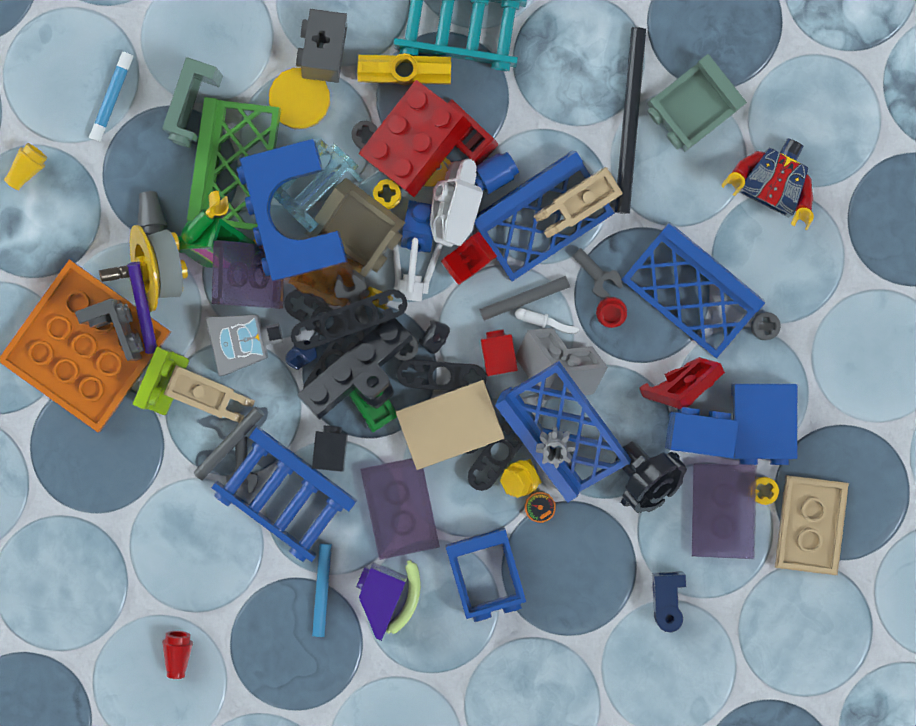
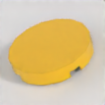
M291 68L282 72L273 81L269 90V106L281 108L280 122L284 126L294 130L307 129L318 125L326 116L330 107V91L325 81L302 78L301 68Z

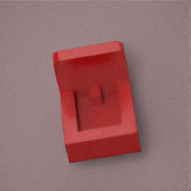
M477 232L461 246L445 256L441 262L456 283L460 285L495 259L497 255L480 232Z

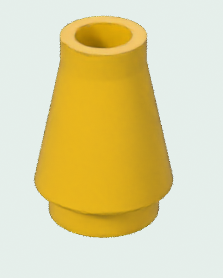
M27 143L24 148L20 147L4 181L19 191L26 182L45 167L44 162L47 160V156L30 143Z

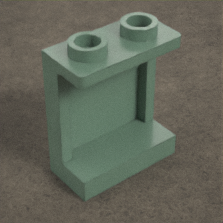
M707 54L671 85L650 99L647 103L650 109L647 112L657 125L662 123L669 131L666 136L677 150L682 148L686 152L747 102L711 56Z
M188 57L185 58L162 128L169 134L168 139L172 140L173 143L190 148L192 143L198 145L199 137L195 133L187 131L186 128L201 83L204 82L220 87L223 75L217 67Z

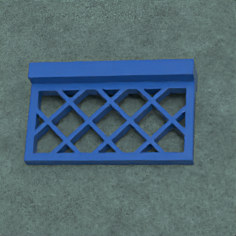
M570 151L477 213L474 226L497 255L496 259L511 281H514L615 214L609 203L603 206L605 210L603 213L595 218L586 217L583 220L589 222L582 227L581 220L576 224L575 231L570 235L557 233L552 236L550 247L544 252L532 250L535 232L544 234L545 231L536 229L537 221L535 218H533L532 228L515 224L517 212L522 208L533 209L535 214L543 209L541 207L543 194L549 190L560 192L561 195L568 191L566 189L569 177L580 171L584 179L591 176L577 151ZM563 182L562 189L554 188ZM537 199L536 206L528 205ZM557 210L553 213L556 214L555 223L560 221L562 215ZM512 216L510 223L503 222L504 220ZM497 225L509 227L506 245L494 243L487 232ZM514 228L531 231L527 249L510 246ZM556 237L564 238L555 244ZM497 247L505 248L504 256H502ZM509 249L526 253L524 265L514 272L507 263ZM531 254L538 255L537 257L529 261Z
M668 222L661 233L621 279L716 359L754 314L765 304L763 298L671 222ZM661 241L672 249L673 262L655 263L654 250ZM676 253L685 261H677ZM651 256V264L642 265ZM690 264L696 269L697 282L678 283L677 265ZM674 266L675 284L657 285L655 267ZM652 268L653 286L640 287L631 277L638 269ZM700 273L704 275L708 279V281H700ZM701 285H716L720 289L721 301L702 303ZM697 286L699 303L680 305L679 287ZM676 288L677 305L663 306L658 302L657 289ZM645 290H654V298ZM724 293L733 300L724 301ZM739 304L747 311L740 321L726 323L725 305ZM721 305L723 323L704 324L703 307ZM699 307L701 325L687 326L682 322L681 309ZM677 309L678 317H676L669 310ZM735 326L727 335V327ZM723 327L724 340L715 349L706 341L705 329ZM701 329L702 337L693 330Z
M560 361L515 388L509 387L504 390L495 404L567 503L577 498L582 490L631 462L629 455ZM557 373L564 383L563 390L546 388V378ZM526 390L539 393L537 406L526 404L519 394ZM544 394L561 398L559 411L541 407ZM565 399L576 401L582 407L581 416L563 412ZM540 414L556 417L558 431H560L562 419L579 423L577 435L570 434L568 441L576 442L574 454H571L572 465L566 461L559 463L558 468H555L554 464L549 462L542 464L543 453L536 452V445L543 443L540 440L541 432H545L548 435L553 430L542 427L539 423ZM583 424L596 426L600 432L599 440L582 437ZM579 444L597 447L595 460L577 456ZM601 448L614 451L619 460L614 463L599 461ZM576 463L594 467L592 475L582 480L575 471Z

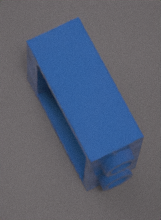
M505 528L446 544V551L466 619L473 618L474 622L491 618V612L503 609L504 613H509L522 608L521 603L526 602V598ZM502 544L516 594L471 606L457 557Z

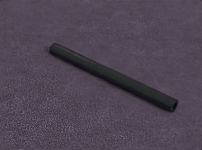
M632 27L630 35L617 185L623 194L617 197L615 201V213L630 214L646 40V28Z

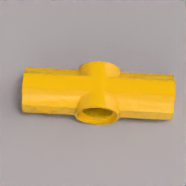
M405 53L397 56L358 55V82L398 83L399 85L406 86L418 80L422 84L451 85V57L411 56ZM404 62L411 64L414 68L412 74L408 77L399 76L396 73V68L399 64Z

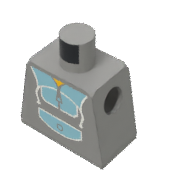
M259 315L206 318L219 376L231 374L267 359L266 345L283 342L279 323L262 327Z

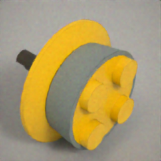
M132 226L129 240L131 262H140L149 310L153 312L157 308L158 298L181 296L183 292V279L188 277L187 266L184 260H180L178 252L179 240L175 232L171 233L166 229L146 236L141 226ZM127 265L119 266V268L113 267L99 270L102 282L130 277Z

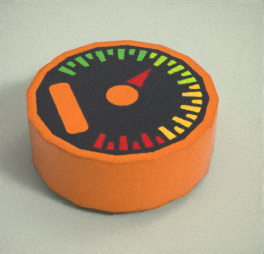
M535 492L526 499L525 512L532 521L544 523L554 516L556 510L555 502L548 493Z

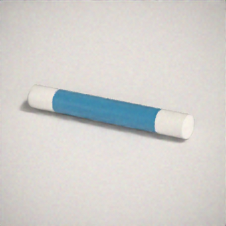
M123 51L121 53L89 135L90 139L101 142L134 57L129 53Z

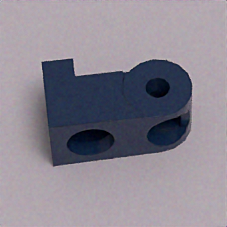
M683 571L652 573L655 622L661 630L670 633L675 632L683 624V614L678 608V588L686 587V575Z

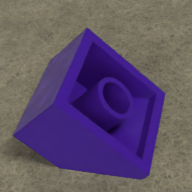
M373 562L370 569L364 567L356 588L361 589L359 599L375 638L382 641L406 583L407 576Z

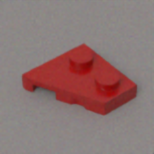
M698 357L686 363L683 367L664 374L667 379L666 381L654 387H650L646 383L639 389L643 398L681 409L682 407L692 405L725 372L721 363Z

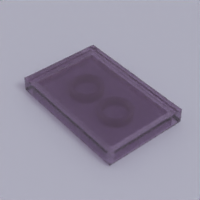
M214 241L213 305L283 309L284 279L272 281L271 275L265 276L261 258L266 257L263 245Z
M409 458L360 469L379 560L440 547L424 468L416 470L413 459Z
M693 464L692 557L755 559L757 465Z

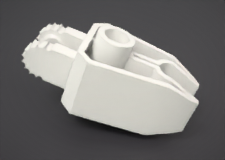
M472 159L451 162L447 168L445 180L438 181L433 188L430 228L436 243L452 247L453 244L461 246L473 230L483 192L481 187L475 185L477 167Z

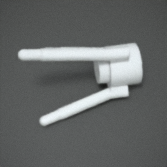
M412 239L408 274H403V280L397 244L393 249L394 289L402 292L407 300L422 301L423 294H428L429 283L443 245L436 244L423 282H421L422 276L415 275L418 239Z

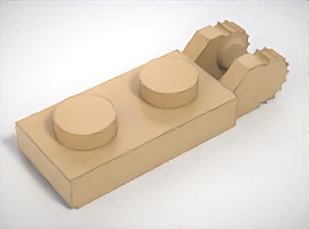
M604 167L555 198L553 203L538 211L534 218L538 222L548 218L555 211H560L564 219L550 225L544 231L546 237L549 238L568 226H574L623 193L608 168Z
M177 365L164 391L166 396L219 418L226 417L238 423L245 417L238 412L226 409L229 400L238 401L239 404L246 407H253L255 400L234 392V389Z

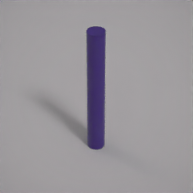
M131 262L127 264L144 348L146 354H152L155 352L157 344L140 262Z

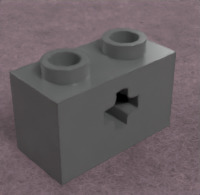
M310 9L308 20L303 19L301 38H305L304 48H298L296 66L301 67L302 78L339 83L348 27L347 13ZM320 43H324L323 48H319Z

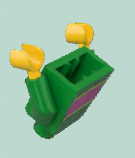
M213 191L208 197L209 208L207 210L203 209L192 221H188L183 228L181 235L178 237V252L187 255L207 268L247 271L251 257L258 252L257 248H263V245L258 246L255 239L251 240L221 218H214L215 215H225L228 212L229 204L227 196L220 200L219 191Z

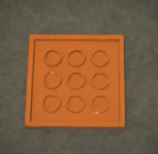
M68 260L1 354L0 363L99 433L146 369L154 353L146 354L144 348V351L140 352L142 359L127 361L113 322L99 328H90L89 325L79 324L75 314L76 311L108 299L121 300L122 304H127L131 311L133 321L129 322L132 332L134 334L138 333L143 343L136 306L78 264ZM151 317L157 347H161L172 331Z

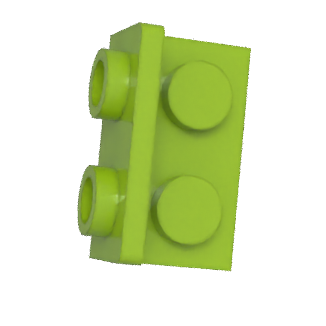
M156 347L132 405L141 409L152 410L161 415H167L174 398L164 395V391L175 366L187 369L189 359L165 348Z

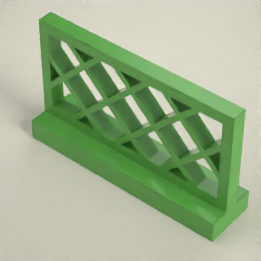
M204 97L187 221H192L203 209L207 210L209 208L208 197L215 190L219 191L220 199H223L229 192L240 185L246 195L250 196L247 187L241 185L238 175L230 164L243 154L245 157L250 156L247 151L260 141L267 148V151L276 149L281 108ZM226 108L236 109L244 117V120L232 129L225 122ZM244 111H252L253 113L247 116ZM261 113L272 114L271 126L260 133L252 120ZM249 124L257 137L243 147L234 134ZM224 128H225V130L227 131V133H226L225 135H223V129H224ZM267 135H269L268 142L265 140ZM231 137L240 150L226 160L220 152L221 144ZM219 158H220V160L223 162V164H221V165L218 167ZM227 168L236 181L222 191L216 183V178L221 171ZM228 200L231 212L222 220L238 229L253 230V228L258 227L257 224L245 223L239 212L246 207L245 201L234 208ZM235 216L239 222L230 221V219Z

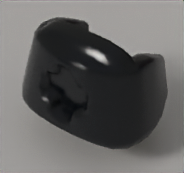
M431 320V325L426 330L422 339H419V343L427 352L435 354L446 343L450 328L442 322Z

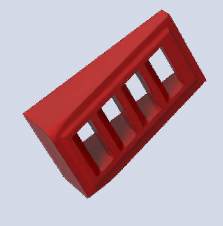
M451 99L448 104L463 114L472 124L455 146L469 159H472L477 166L495 150L498 143ZM475 130L477 133L464 145L462 141ZM484 138L485 140L472 152L471 150Z

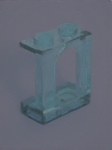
M322 139L316 144L320 157L330 155L328 165L295 199L286 190L297 179L283 184L273 196L309 233L319 224L306 211L346 171L358 182L363 180L355 171L359 166L335 143L329 147Z

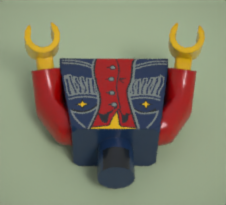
M787 138L780 152L769 148L765 152L756 151L740 160L732 173L721 184L723 188L727 183L732 184L735 188L733 196L741 193L788 218L794 215L791 221L792 226H795L798 220H802L806 224L805 230H808L814 219L812 212V179L807 174L808 167L797 162L804 146L793 139Z

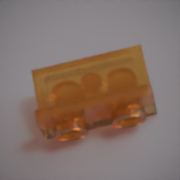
M347 258L348 262L290 277L288 283L294 285L302 293H312L323 298L329 305L344 307L349 300L336 297V277L340 275L343 279V284L346 287L354 286L352 270L361 273L364 265Z

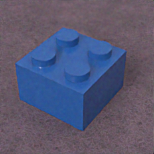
M682 407L677 412L669 413L666 449L734 459L739 421L731 420V413L709 411L708 417L699 416L700 409Z

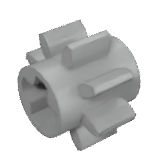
M554 426L553 431L548 435L545 432H541L540 440L543 443L536 445V452L543 453L542 464L549 462L554 464L555 468H558L559 463L563 461L571 462L572 456L569 452L575 451L576 443L568 442L570 431L563 433Z

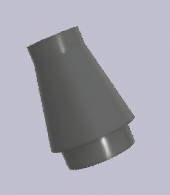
M146 191L139 194L137 225L142 227L146 236L163 231L168 227L157 192Z

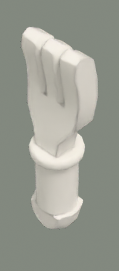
M522 308L515 311L516 319L541 326L542 329H545V326L548 325L562 333L577 334L579 332L578 327L559 323L549 318L548 314L544 315Z

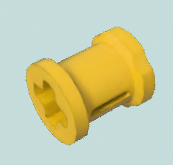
M389 179L379 181L373 189L374 199L388 210L399 205L402 195L399 186ZM384 187H389L391 192H396V195L391 196V202H385L383 197H379V194L384 193Z

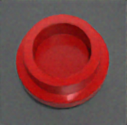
M607 297L597 306V319L605 327H618L627 318V307L621 299Z

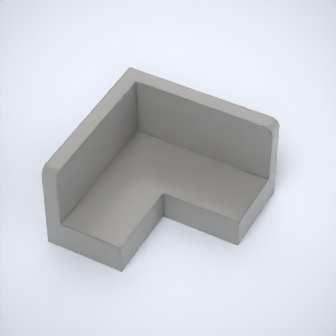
M553 328L528 330L515 356L529 379L560 361L584 395L595 393L608 368L593 346L568 349ZM557 373L546 378V388L563 390L564 383ZM543 395L544 400L558 399V397Z

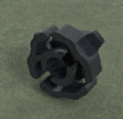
M632 441L628 445L623 446V449L631 458V462L622 468L630 478L625 486L627 491L622 495L623 498L620 503L623 506H631L636 513L651 512L665 503L664 497L666 495L672 497L683 483V477L687 468L677 453L670 452L666 455L663 452L650 458L636 442Z

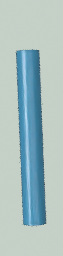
M328 543L319 544L312 633L314 637H325L332 544Z

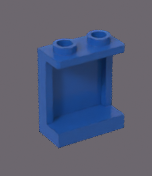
M731 384L733 420L739 421L734 459H739V465H758V459H770V465H789V459H797L798 384Z

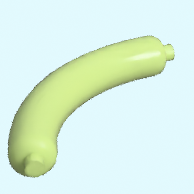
M411 560L407 561L405 566L408 577L407 598L400 613L388 624V629H386L388 634H396L408 623L419 601L421 589L420 574L417 564L412 563Z

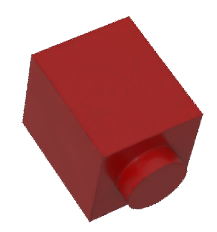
M504 329L486 332V339H481L480 341L487 376L518 371L512 334L505 335Z

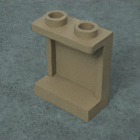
M345 178L334 188L304 234L312 238L339 231L345 253L364 267L360 274L366 277L372 270L377 273L388 259L384 256V253L388 248L393 250L400 242L403 235L399 232L405 225V222Z

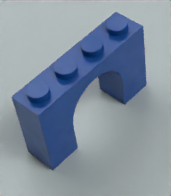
M314 139L240 158L242 166L237 167V172L241 185L247 184L250 196L245 197V202L249 215H255L258 227L253 228L257 245H263L266 257L261 258L266 277L271 275L272 281H278L348 262L339 231L304 240H294L280 233L271 218L272 198L283 184L293 179L323 172L320 155Z

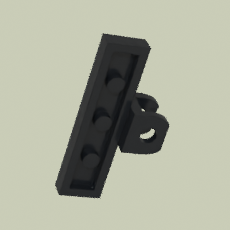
M396 318L379 324L297 394L299 399L319 420L354 390L367 405L375 409L379 408L394 395V389L390 380L381 367L413 340L411 333ZM383 391V394L380 397H376Z

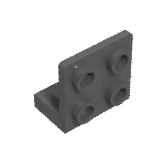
M108 299L75 312L79 324L89 325L90 328H99L113 322L127 361L142 359L140 352L144 351L143 343L139 334L132 332L129 322L133 321V317L127 304L123 305L121 300Z

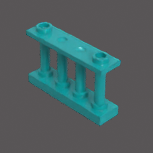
M411 0L405 40L394 38V49L400 50L399 54L405 53L411 56H418V53L451 57L492 64L491 68L494 70L510 71V67L516 68L518 57L509 56L515 12L519 10L520 6L526 7L527 0H470L473 6L466 49L448 46L454 1L458 0H442L435 44L417 42L423 0ZM489 2L501 3V8H504L497 54L478 51L484 10Z

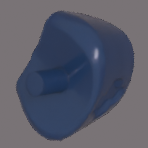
M302 340L306 345L311 343L309 340ZM293 346L286 354L285 361L290 367L299 370L316 359L317 352L315 348L302 350Z

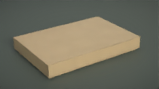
M484 380L396 411L416 470L505 439Z
M786 475L775 568L838 576L849 483Z

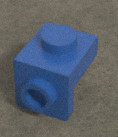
M409 200L404 221L405 225L402 229V248L411 250L412 239L417 238L418 252H431L433 235L430 228L432 204Z

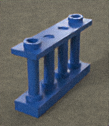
M258 426L249 436L254 441L251 445L253 449L225 486L219 481L213 484L211 488L216 491L214 497L226 506H230L231 503L276 535L291 547L289 552L300 561L304 562L307 558L312 562L317 554L310 550L311 546L337 511L341 512L345 509L349 512L357 502V499L317 469H312L310 464ZM270 453L279 460L276 463L278 467L253 501L248 504L236 495L235 492L263 455L266 457ZM296 472L304 478L301 482L303 486L274 523L260 511L285 477ZM320 490L329 497L326 500L328 504L303 538L298 541L286 532L285 529L311 494H316Z

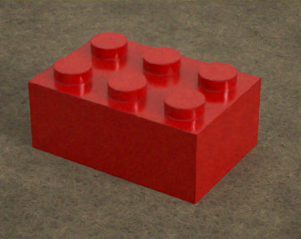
M415 80L358 154L415 198L472 124L463 114L418 80Z

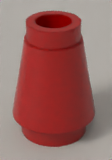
M170 631L166 633L165 639L162 640L167 671L166 676L168 678H185L193 641L190 640L191 634L188 632Z

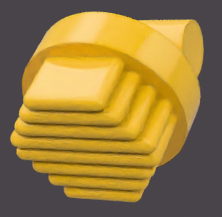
M530 458L518 460L510 464L504 470L503 476L500 479L506 494L513 495V497L516 496V498L534 492L538 485L542 483Z

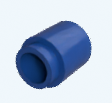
M508 152L502 155L497 153L477 165L475 185L481 187L482 191L484 190L489 195L513 181V176L519 174V170Z

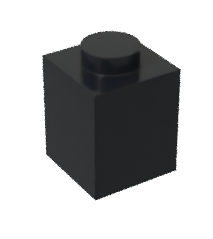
M324 425L323 431H316L312 469L340 472L345 470L348 434L342 433V427Z

